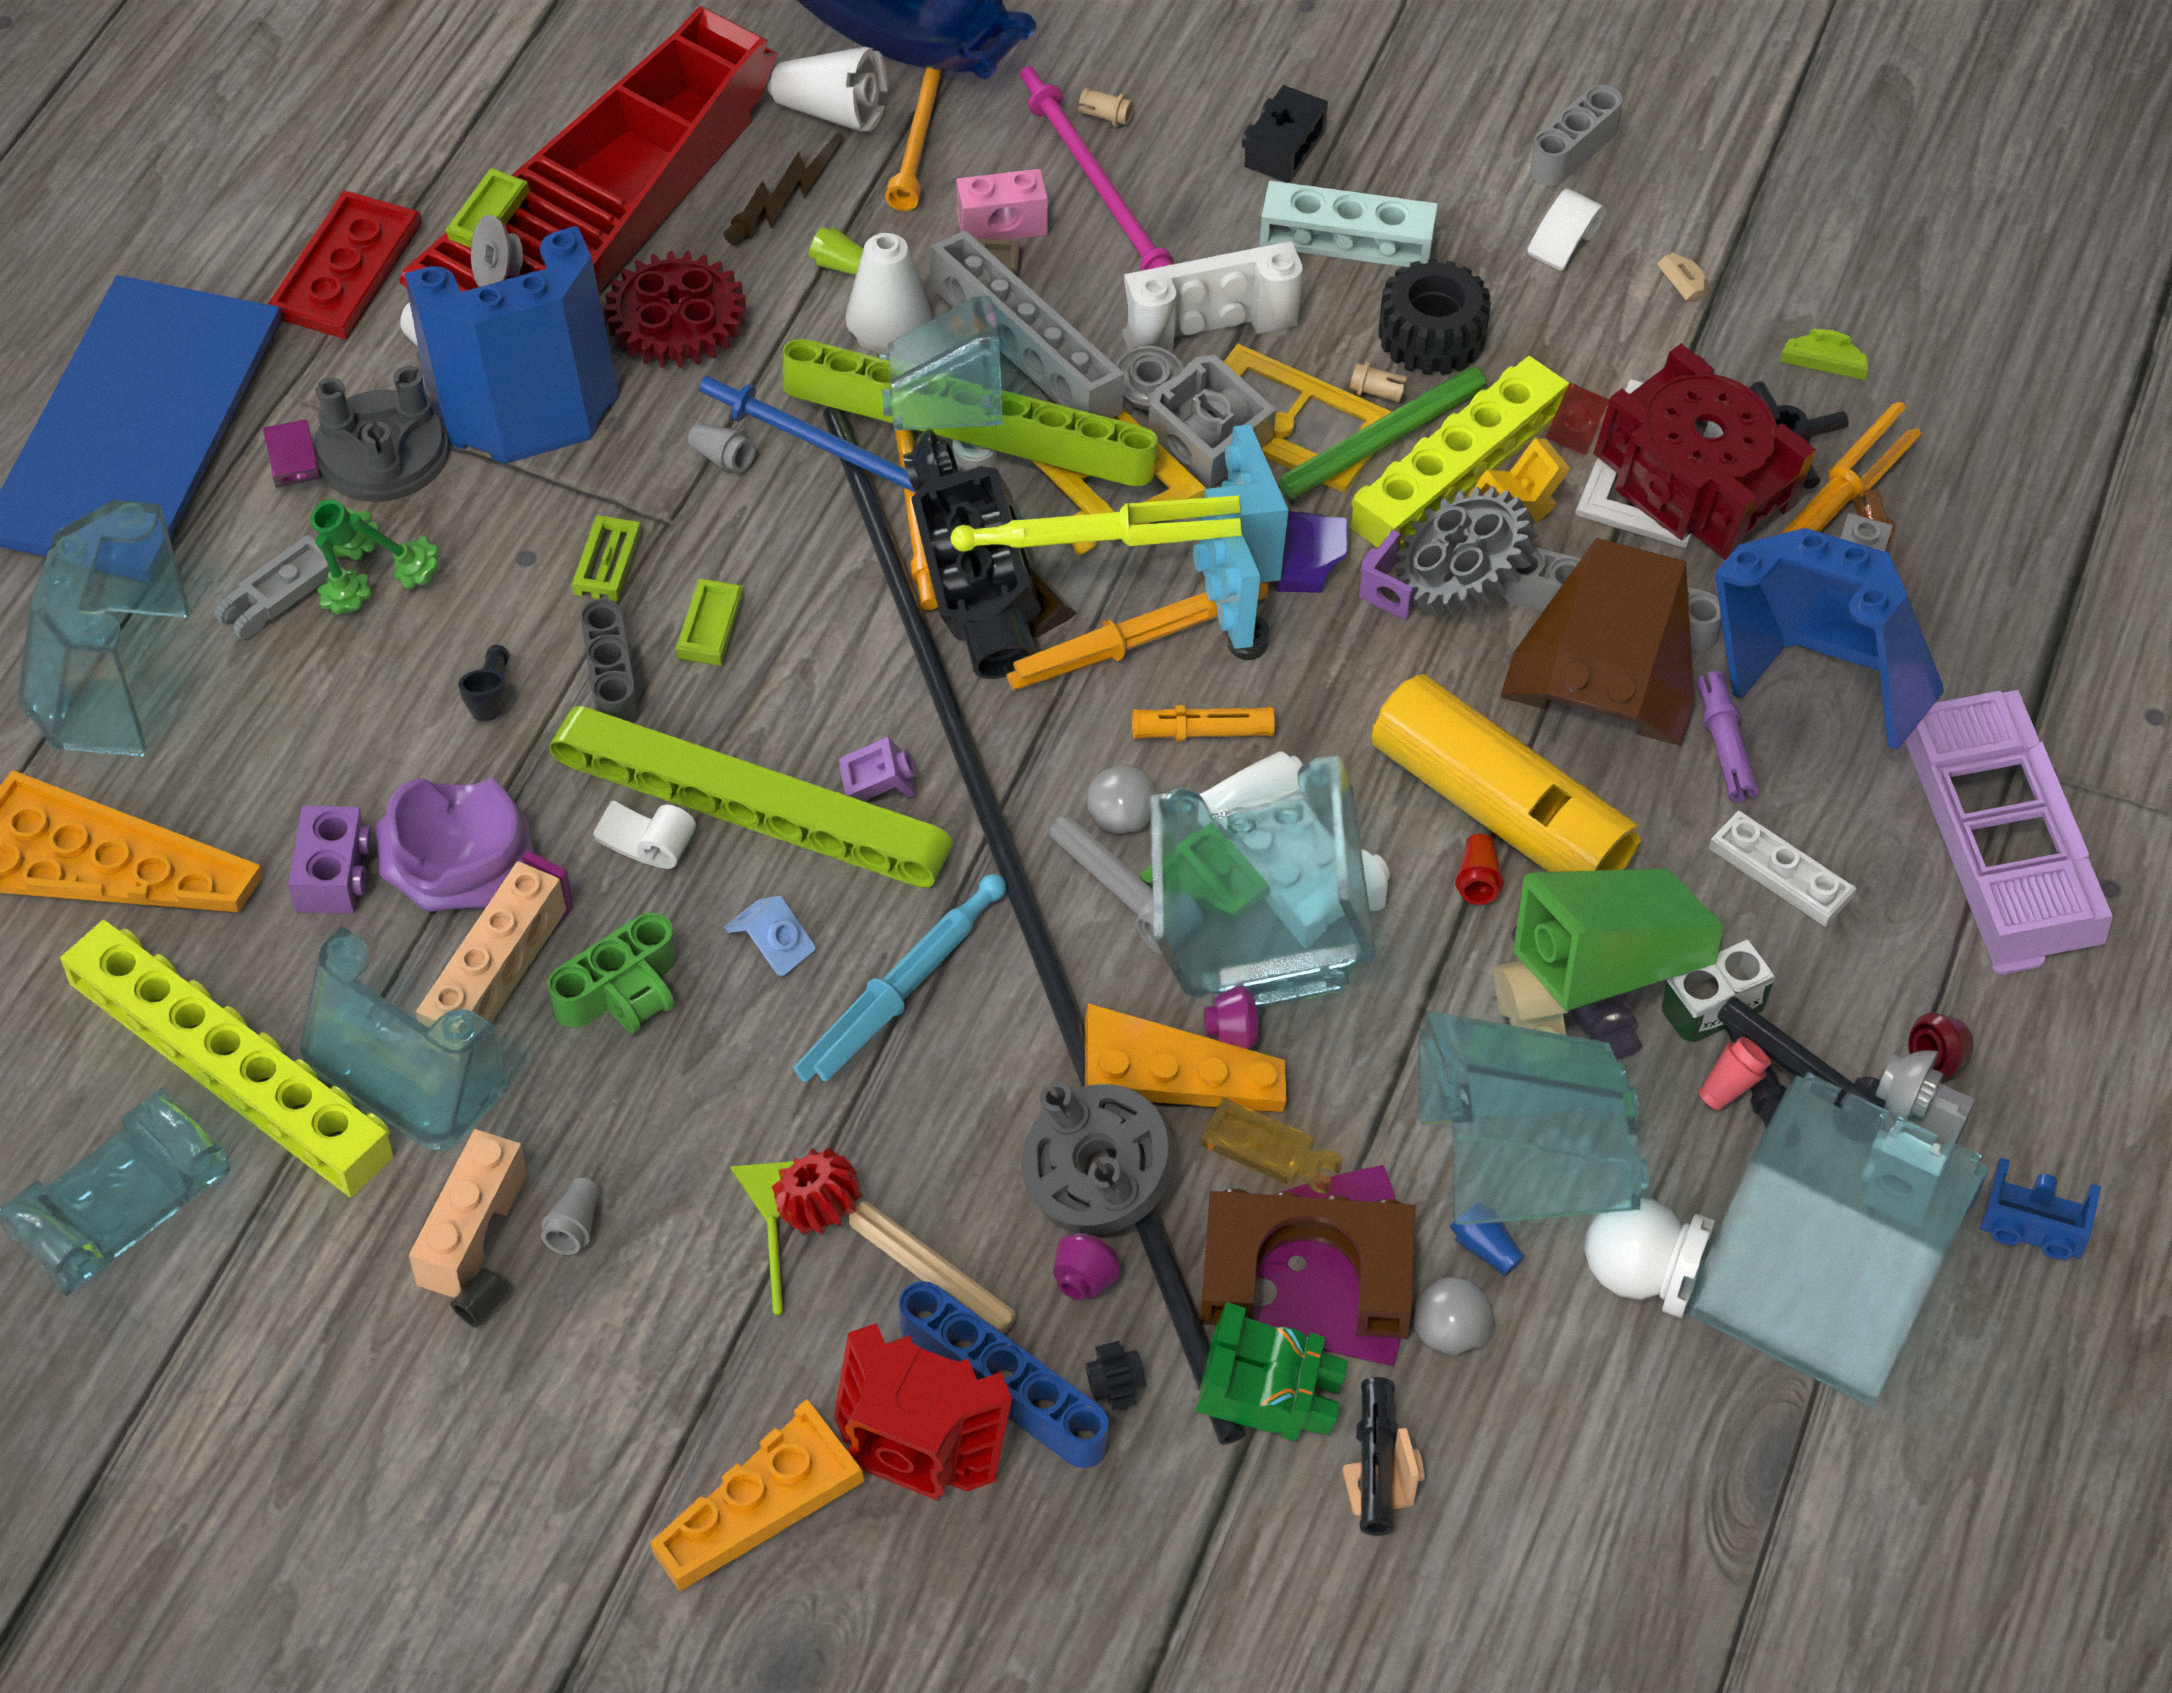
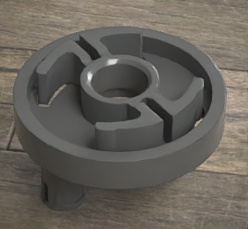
M1051 1082L1056 1093L1052 1095L1046 1086L1043 1088L1040 1094V1102L1045 1110L1032 1125L1022 1152V1175L1030 1197L1049 1220L1073 1233L1104 1235L1120 1231L1135 1224L1159 1203L1173 1175L1175 1146L1166 1122L1148 1099L1132 1089L1112 1084H1096L1072 1091L1064 1082ZM1116 1104H1119L1122 1107L1132 1110L1136 1113V1115L1132 1114L1131 1112L1125 1109L1119 1108V1106ZM1108 1148L1117 1152L1115 1159L1111 1157L1099 1158L1105 1167L1103 1170H1100L1097 1164L1093 1162L1089 1169V1174H1085L1086 1161L1095 1151ZM1041 1154L1043 1157V1177L1041 1176ZM1145 1155V1168L1144 1171H1142L1143 1156ZM1079 1200V1201H1081V1202H1083V1203L1089 1204L1090 1207H1089V1206H1086V1205H1083V1204H1080V1203H1078V1202H1076V1201Z

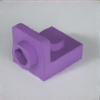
M889 737L839 758L845 795L866 801L895 787L906 798L917 795L913 778L918 775L916 763L909 751H902Z

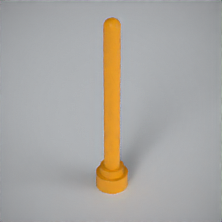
M931 62L926 67L901 169L898 174L889 180L885 200L890 207L898 211H910L918 205L921 186L916 178L942 74V68L936 62Z

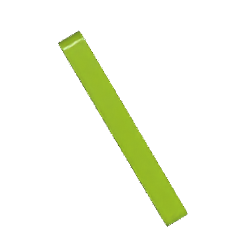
M795 339L783 347L782 388L785 393L792 397L920 431H926L931 427L935 434L1129 486H1144L1154 479L1158 437L1156 433L1146 427L812 340Z
M574 706L570 709L549 744L551 755L569 768L921 888H928L934 885L954 845L948 833L935 825L583 706Z

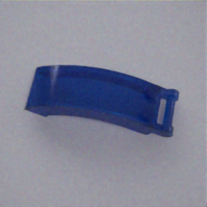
M797 0L807 10L837 32L863 47L873 48L872 51H879L882 56L922 68L951 70L956 73L973 72L981 79H989L997 70V64L1021 39H1028L1037 28L1036 22L1031 15L1025 12L1006 11L1002 0Z

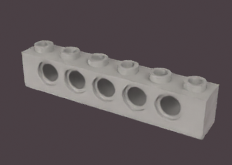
M964 230L931 245L930 287L1057 404L1108 418H1114L1122 414L1125 373L972 235Z

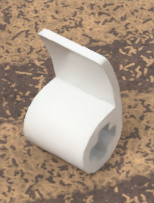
M1564 189L1549 209L1528 247V255L1559 271H1563L1581 238L1589 241L1596 235L1604 220L1606 207L1571 189Z
M611 801L593 835L597 842L622 855L658 868L671 869L679 861L695 832L696 822L689 813L673 805L660 806L654 817L650 819L616 801Z

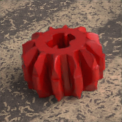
M831 1147L821 1153L811 1148L807 1156L802 1159L793 1156L794 1164L790 1168L778 1170L780 1180L772 1186L775 1203L778 1206L777 1211L784 1222H788L791 1227L798 1229L803 1235L810 1233L813 1229L823 1235L827 1227L833 1223L841 1226V1218L844 1215L855 1213L854 1202L863 1196L859 1180L856 1177L857 1172L850 1161H846L843 1155L840 1156L835 1153Z

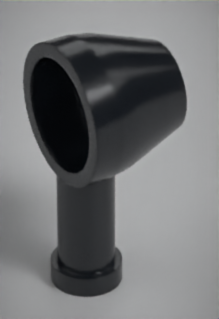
M501 645L490 646L486 652V660L482 669L465 674L458 683L462 701L472 717L478 721L494 720L501 715L507 686L505 676L501 671L508 663L510 654Z

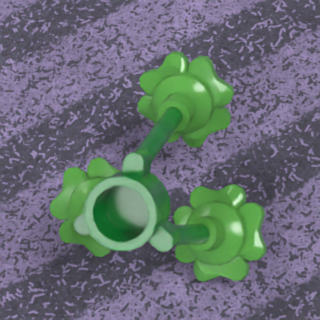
M337 500L321 501L314 508L310 517L312 527L319 534L315 544L323 552L330 569L326 578L327 583L321 584L317 588L321 596L319 604L322 609L331 608L334 614H342L345 612H355L362 606L363 600L371 596V591L368 588V576L366 574L358 575L354 569L346 571L339 566L336 557H349L354 561H359L363 557V552L371 553L375 550V542L393 553L394 564L398 567L394 572V579L402 581L404 587L411 589L416 583L424 585L432 580L434 573L439 569V561L436 559L439 554V547L431 544L429 539L424 536L419 538L417 542L411 540L407 544L402 543L398 545L379 532V526L371 522L372 516L370 512L353 511L350 508H345Z

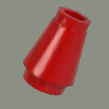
M1474 834L1467 839L1455 880L1456 888L1460 892L1461 897L1466 902L1474 905L1491 903L1497 898L1504 885L1495 842L1486 834Z

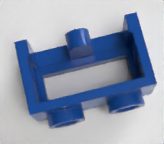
M2000 1158L1989 1184L1980 1230L1990 1232L1993 1239L2002 1244L2016 1245L2020 1242H2025L2042 1247L2043 1253L2054 1259L2065 1260L2072 1256L2081 1259L2091 1236L2101 1186L2091 1184L2083 1203L2080 1204L2054 1196L2058 1181L2050 1174L2038 1175L2032 1189L2004 1182L2010 1160Z

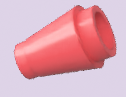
M1740 1037L1735 1043L1728 1042L1704 1081V1085L1698 1090V1093L1710 1107L1721 1111L1725 1105L1731 1103L1765 1078V1070L1771 1064V1061L1757 1044L1746 1037Z

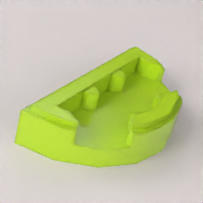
M1812 329L1809 335L1801 336L1797 339L1791 338L1785 345L1780 359L1782 363L1866 380L1868 373L1867 355L1864 352L1861 353L1857 347L1851 344V337L1834 330Z

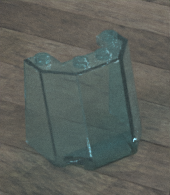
M112 500L54 533L30 604L17 702L25 715L30 717L43 732L44 738L53 749L143 757L145 756L147 745L117 652L121 629L118 621L113 616L103 612L115 611L185 618L189 612V605L160 504Z
M1339 755L1317 758L1303 765L1297 774L1298 785L1303 795L1294 797H1282L1275 801L1247 807H1235L1228 811L1211 814L1202 796L1188 789L1179 788L1150 796L1154 937L1185 994L1201 998L1208 993L1220 994L1237 985H1243L1253 992L1256 1008L1340 992L1349 983V973L1359 963L1367 964L1375 956V944L1353 786Z
M1440 1012L1427 1013L1425 1017L1426 1028H1420L1418 1033V1116L1422 1125L1451 1123L1453 1134V1218L1457 1225L1640 1210L1641 1189H1647L1649 1186V1172L1646 1159L1640 1157L1635 1118L1638 1117L1639 1112L1638 1096L1635 1087H1628L1625 1064L1623 1061L1617 1062L1609 1043Z

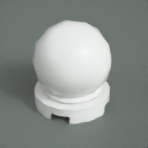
M1627 1197L1605 1207L1596 1215L1588 1228L1584 1250L1589 1268L1601 1285L1619 1297L1643 1300L1660 1294V1298L1665 1299L1662 1312L1682 1319L1685 1307L1688 1305L1703 1262L1701 1258L1707 1241L1710 1240L1715 1220L1695 1214L1690 1225L1685 1223L1682 1226L1673 1211L1656 1200Z

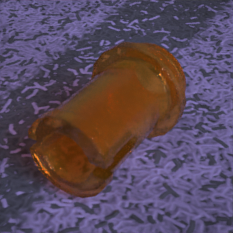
M1873 489L1865 490L1867 506L1864 505L1861 494H1857L1853 500L1855 510H1857L1858 516L1893 525L1888 540L1889 543L1893 538L1895 525L1893 520L1886 515L1881 493Z

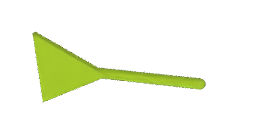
M794 1162L730 1166L731 1171L767 1223L772 1307L775 1315H781L783 1313L777 1228L780 1214L777 1211L778 1206L775 1203L772 1186L780 1180L778 1170L790 1168Z

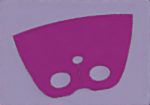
M1384 1165L1322 1178L1282 1191L1310 1198L1344 1196L1354 1201L1377 1202L1383 1199L1396 1200ZM1296 1241L1277 1248L1264 1259L1256 1278L1262 1277L1272 1281L1276 1286L1277 1295L1274 1301L1268 1305H1254L1253 1320L1276 1328H1293L1302 1332L1307 1337L1310 1332L1324 1336V1350L1394 1366L1401 1338L1356 1335L1358 1279L1353 1266L1342 1253L1320 1242ZM1293 1256H1301L1306 1261V1267L1302 1271L1297 1272L1289 1268L1288 1264L1282 1263H1288L1289 1259Z

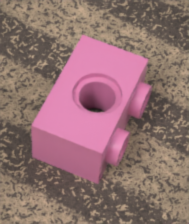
M1041 169L956 179L957 217L961 232L966 230L976 240L978 238L1010 240L1047 235L1048 199Z

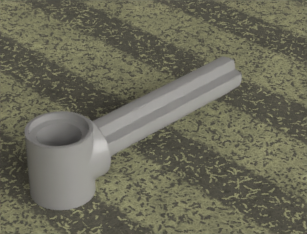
M1060 816L1055 820L1054 825L1049 830L1051 838L1138 915L1136 923L1138 932L1145 944L1158 955H1164L1201 928L1202 920L1200 914L1185 895L1179 892H1175L1171 896L1167 892L1156 893L1071 817Z

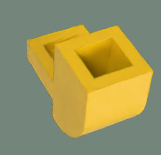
M1534 438L1510 472L1487 469L1473 489L1479 487L1484 495L1491 486L1495 487L1499 494L1508 490L1513 498H1520L1536 524L1557 505L1551 495L1571 468L1547 439ZM1473 489L1470 491L1466 498L1470 497Z

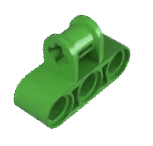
M658 913L642 914L555 969L548 979V991L553 1016L556 1021L565 1027L578 1028L609 1011L625 1030L634 1034L640 1030V1023L660 1010L667 1012L674 1008V999L668 987L660 978L676 962L673 926L670 920ZM610 969H618V970H616V971H609V972H608V970H610ZM570 995H578V996H575V997L567 998V996H570Z

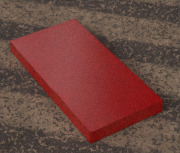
M343 190L267 305L280 307L281 321L347 339L421 225L420 211Z

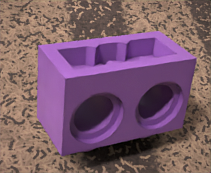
M302 806L288 883L296 912L354 914L357 895H363L366 887L365 867L362 866L363 855H370L372 849V830L370 826H364L360 807Z

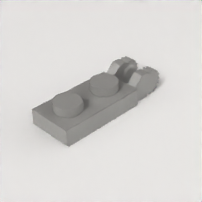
M306 535L239 583V587L227 595L225 599H222L220 603L218 602L214 611L216 619L225 625L234 622L232 627L234 634L243 641L245 639L248 640L254 634H258L263 630L268 619L271 621L325 582L330 569L323 552L315 544V539L310 535Z

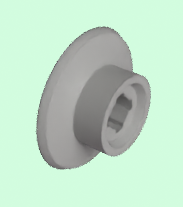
M486 215L479 221L472 239L471 265L478 287L506 280L507 277L517 276L523 262V248L519 237L514 233H507L503 222L493 215Z

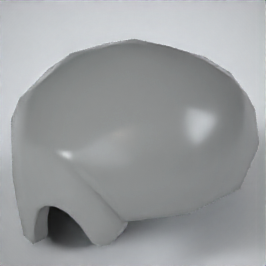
M1119 765L1104 770L1093 780L1087 793V811L1096 825L1102 830L1114 834H1124L1126 832L1141 833L1153 817L1159 818L1161 813L1160 796L1156 784L1142 769L1129 765Z
M1448 1277L1432 1282L1423 1289L1412 1309L1414 1329L1419 1338L1427 1347L1452 1357H1457L1462 1352L1471 1348L1483 1350L1495 1329L1493 1310L1488 1297L1475 1283L1459 1278Z

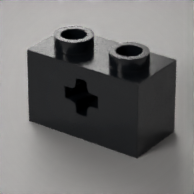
M1282 85L1273 99L1268 98L1262 107L1260 118L1255 125L1249 124L1244 132L1241 142L1242 148H1245L1244 167L1285 183H1290L1326 132L1328 101Z

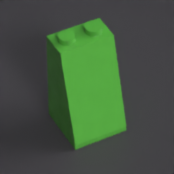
M1668 868L1530 873L1524 875L1513 953L1566 1011L1716 964L1720 941L1723 936V924Z

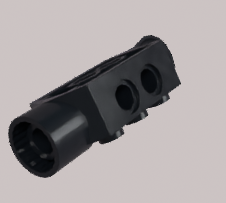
M930 427L916 440L912 452L903 455V460L910 483L916 492L911 497L939 613L955 639L966 640L974 673L979 677L987 679L1004 678L1008 673L1015 671L1013 666L1015 661L1036 654L1028 622L1042 608L1026 547L1013 548L1006 545H983L963 552L953 547L951 544V534L956 527L961 525L981 529L998 527L1013 520H1018L1012 494L996 468L979 466L964 472L962 470L959 471L948 440L939 441L935 432Z

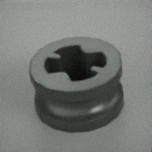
M1256 615L1254 629L1256 639L1253 640V647L1234 649L1228 634L1227 645L1231 654L1244 660H1254L1261 657L1268 648L1269 626L1267 622Z

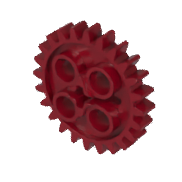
M668 251L666 260L662 261L655 254H651V264L648 265L636 260V271L632 272L622 269V281L612 280V292H608L605 295L606 306H604L606 323H608L609 335L616 338V346L618 348L627 346L629 357L636 356L642 352L644 364H648L654 357L659 358L661 368L667 365L669 359H675L677 366L683 368L686 358H691L697 365L701 364L700 355L703 353L716 358V346L729 349L730 337L739 338V326L746 323L745 295L743 294L742 283L735 282L733 270L723 272L721 261L708 266V256L705 254L697 261H693L690 251H686L682 259H676L673 251Z

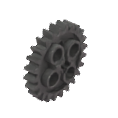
M1493 486L1489 488L1485 495L1479 487H1475L1468 498L1464 496L1462 491H1458L1455 502L1451 504L1445 498L1441 499L1440 510L1435 512L1431 509H1426L1425 514L1428 519L1424 523H1412V526L1417 531L1415 535L1402 537L1403 542L1408 548L1397 551L1396 556L1401 562L1394 566V570L1399 575L1397 580L1413 587L1412 605H1418L1423 613L1431 609L1436 617H1440L1447 609L1452 617H1456L1462 606H1465L1470 614L1474 613L1478 601L1482 600L1487 606H1490L1492 604L1491 594L1498 592L1499 594L1506 595L1507 589L1504 584L1507 581L1519 582L1521 580L1516 573L1518 568L1530 567L1531 563L1525 555L1534 553L1537 550L1531 541L1538 537V533L1533 527L1535 520L1519 497L1513 498L1508 490L1499 494Z

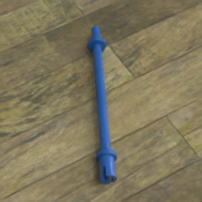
M705 376L701 381L699 392L733 407L731 414L733 420L737 422L742 421L748 414L915 492L905 468L756 399V387L749 383L739 391L709 376ZM1017 516L1018 520H1024L1023 517Z

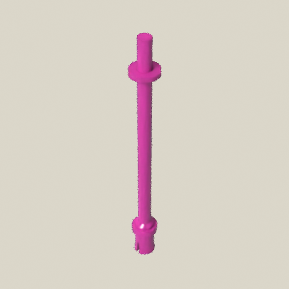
M1032 66L1022 69L1020 78L1032 94L1028 100V108L1033 115L1047 116L1141 255L1142 260L1139 269L1143 271L1173 265V257L1165 248H1156L1060 108L1059 105L1063 101V93L1059 86L1045 85Z

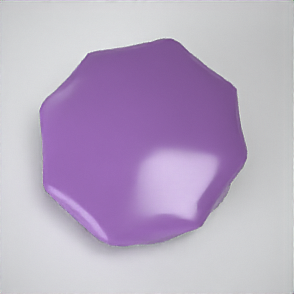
M492 777L471 785L437 784L423 778L408 781L401 785L389 800L386 816L375 826L381 878L400 890L424 911L487 907L516 862L523 863L522 857L527 851L533 853L527 816L519 811L512 797Z

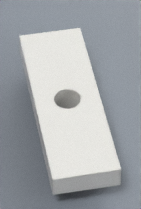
M1739 810L1710 840L1708 849L1825 927L1854 898L1856 887Z

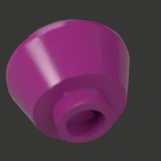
M1237 985L1214 996L1212 1006L1204 1007L1206 1036H1215L1217 1041L1249 1050L1252 1049L1258 1041L1257 1010L1253 992L1243 985Z
M1075 1233L1061 1238L1057 1244L1053 1275L1059 1290L1067 1297L1074 1300L1093 1299L1120 1278L1121 1269L1116 1253L1100 1239L1084 1233Z

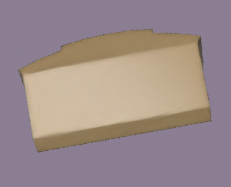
M1672 252L1657 263L1687 302L1709 295L1706 284L1707 278L1701 268L1692 260L1685 259Z

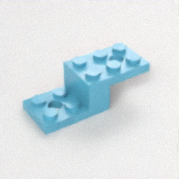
M1251 424L1233 426L1232 443L1225 448V461L1229 471L1228 481H1223L1222 487L1205 489L1204 498L1239 495L1241 513L1196 517L1197 521L1240 518L1242 536L1200 540V544H1195L1193 547L1195 568L1198 572L1203 571L1207 597L1209 601H1215L1218 607L1217 614L1220 629L1228 632L1234 649L1253 647L1260 582L1280 581L1288 518L1287 505Z

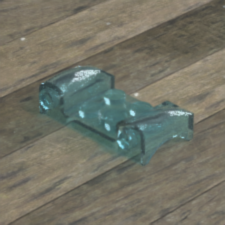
M162 1088L121 1117L124 1126L122 1131L54 1182L44 1187L37 1180L0 1207V1224L3 1231L9 1238L21 1244L38 1261L65 1296L231 1171L224 1149Z

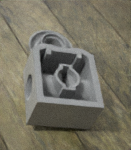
M1146 345L1134 347L1123 353L1115 363L1125 373L1123 398L1139 409L1149 410L1148 429L1156 433L1158 443L1209 489L1228 475L1225 448L1232 443L1233 426L1251 424L1261 448L1273 439L1277 409L1215 354L1195 357L1184 368L1177 356L1167 349Z
M1920 1051L1904 1058L1893 1054L1875 1095L1884 1099L1886 1103L1883 1113L1885 1128L1881 1127L1870 1152L1871 1157L1861 1178L1862 1182L1869 1184L1863 1204L1917 1228H1920L1956 1152L1975 1102L1974 1098L1940 1084L1943 1073L1933 1069L1939 1053L1937 1051Z

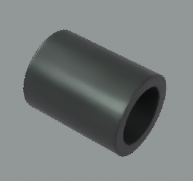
M482 1268L450 1302V1305L464 1322L473 1327H478L509 1293V1289L504 1281L494 1272Z

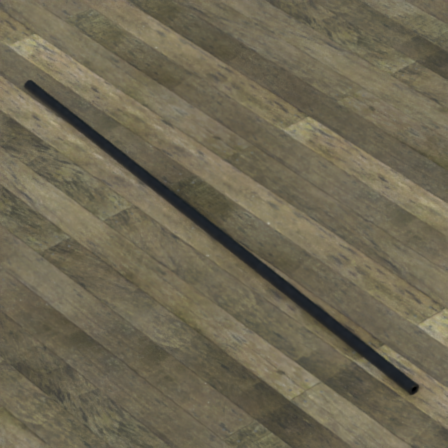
M833 407L825 409L823 417L829 433L858 446L845 411ZM839 457L1000 876L1006 882V892L1081 1086L1085 1087V1025L869 472ZM1106 1148L1108 1156L1115 1159L1117 1152ZM1154 1207L1145 1217L1136 1222L1135 1226L1200 1392L1210 1345L1156 1207ZM1209 1416L1220 1444H1231L1243 1437L1244 1432L1240 1424Z

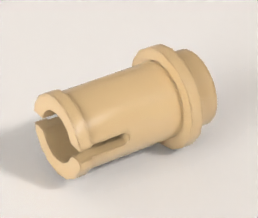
M1085 88L1079 100V103L1085 105L1078 107V111L1082 115L1086 114L1112 121L1113 126L1119 127L1121 124L1128 125L1131 121L1134 102L1128 100L1126 94H1120L1117 97Z
M1367 361L1365 365L1356 363L1349 388L1357 390L1356 395L1359 396L1364 392L1400 404L1407 376L1370 367V362Z

